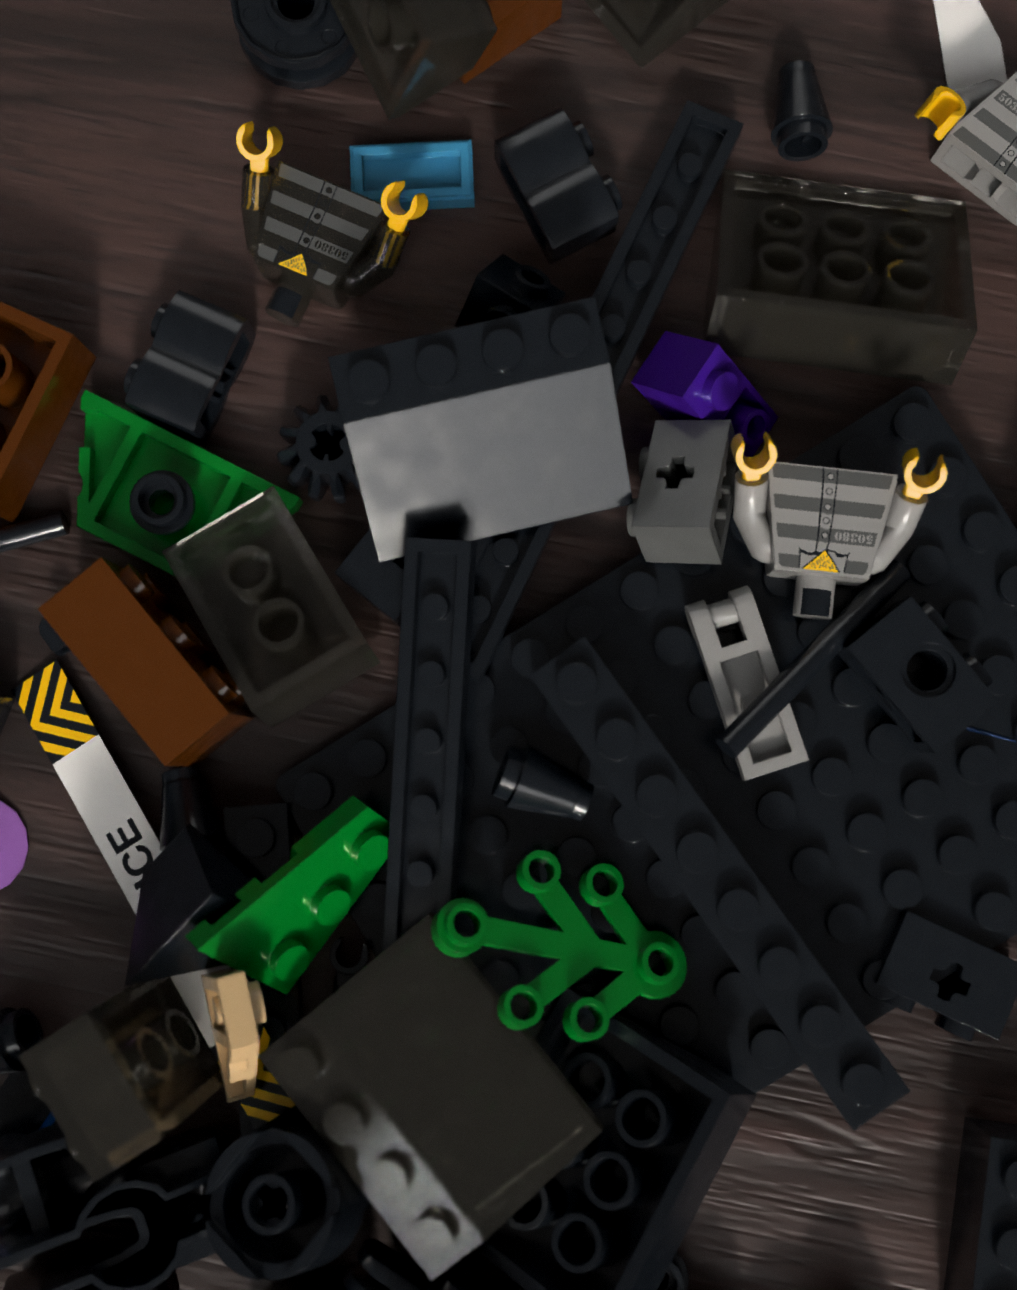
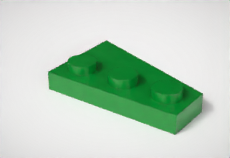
M355 796L350 797L291 847L290 860L263 883L256 878L252 879L235 894L240 901L235 907L212 926L204 919L185 937L198 951L236 970L245 971L246 975L287 995L388 859L390 821Z

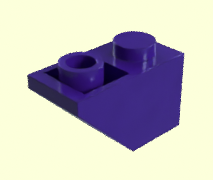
M665 331L631 381L637 390L666 420H731L735 435L741 433L744 439V456L752 457L764 440V432L769 433L778 419L775 412L718 343Z

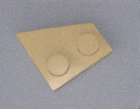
M225 968L202 974L201 979L227 1102L230 1103L254 1096L260 1045L256 1025L266 1022V1010L260 986L257 981L249 983L248 979H246L245 971Z

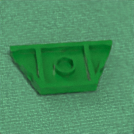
M86 389L81 396L80 409L85 413L84 447H79L78 472L82 477L83 486L81 493L77 497V527L192 586L197 585L295 514L303 504L300 497ZM166 470L180 475L189 483L195 494L196 507L192 519L182 530L174 534H152L139 526L131 514L129 499L134 485L144 475L153 471ZM163 494L156 499L154 508L157 514L163 515L172 510L174 506L173 495Z

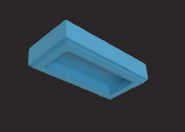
M472 140L349 146L351 193L381 205L382 192L386 186L393 182L405 181V187L399 197L400 205L405 211L410 209L412 199L418 193H425L427 196V210L475 207ZM353 207L354 213H366Z

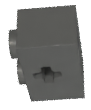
M655 420L650 446H644L640 452L639 475L641 485L638 498H633V504H629L627 508L628 533L631 537H636L646 562L722 565L734 502L735 474L740 470L731 450L732 438L735 436L731 420Z

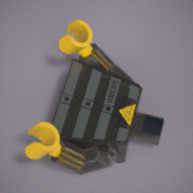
M253 121L244 123L238 129L236 135V145L239 152L246 159L250 160V163L244 165L242 169L241 213L247 250L253 256L262 277L276 284L265 308L267 314L284 324L299 327L311 299L340 310L350 298H360L391 278L396 271L411 233L407 226L408 221L423 216L427 211L428 199L425 193H418L414 196L410 209L407 212L401 207L399 200L400 193L405 187V181H397L387 185L382 192L380 203L280 160L274 170L269 166V158L277 155L281 150L283 144L281 132L275 126L269 127L266 137L267 147L265 151H261L253 142Z

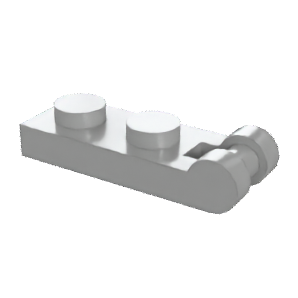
M747 585L728 591L727 599L709 605L704 600H700L684 606L688 624L697 643L725 729L780 674L755 599ZM737 623L744 641L722 648L716 629ZM790 703L735 758L742 780L746 781L809 760Z

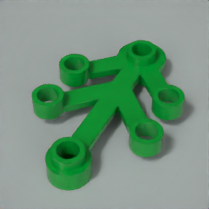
M535 850L524 857L517 865L516 879L524 891L534 894L559 931L488 917L480 904L466 898L454 899L448 902L435 914L431 923L432 940L436 947L447 956L455 958L466 957L480 949L481 946H487L558 960L526 985L514 986L500 996L497 1004L499 1019L506 1027L513 1030H523L535 1025L543 1015L544 1006L594 968L621 974L593 998L585 997L569 1004L565 1009L562 1020L564 1030L570 1038L577 1042H589L603 1036L608 1029L609 1019L640 995L652 1000L669 997L680 989L686 978L687 961L683 949L670 935L660 931L646 930L622 896L624 881L621 873L610 864H597L583 873L579 880V892L587 904L600 908L621 943L598 938L559 882L561 876L559 861L552 853L545 850ZM530 862L541 863L546 868V883L536 882L530 876ZM594 875H600L608 881L610 888L608 896H601L594 890L592 884ZM456 914H465L472 919L474 933L471 937H463L455 930L454 918ZM651 952L658 954L663 960L665 969L662 976L653 973L649 967L648 959ZM514 995H521L529 1002L530 1013L526 1020L516 1018L511 1011L510 1003ZM581 1007L589 1009L594 1015L595 1025L590 1033L583 1031L577 1023V1013Z

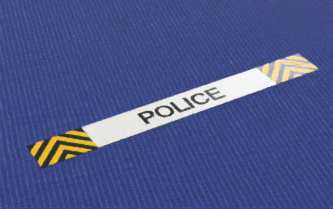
M56 660L11 691L133 911L137 914L143 871L162 852L160 850V841L58 660ZM222 965L171 976L173 983L219 1064L201 975L225 968L231 969V967ZM262 1023L256 1025L260 1045L255 1095L239 1100L255 1130L305 1100Z

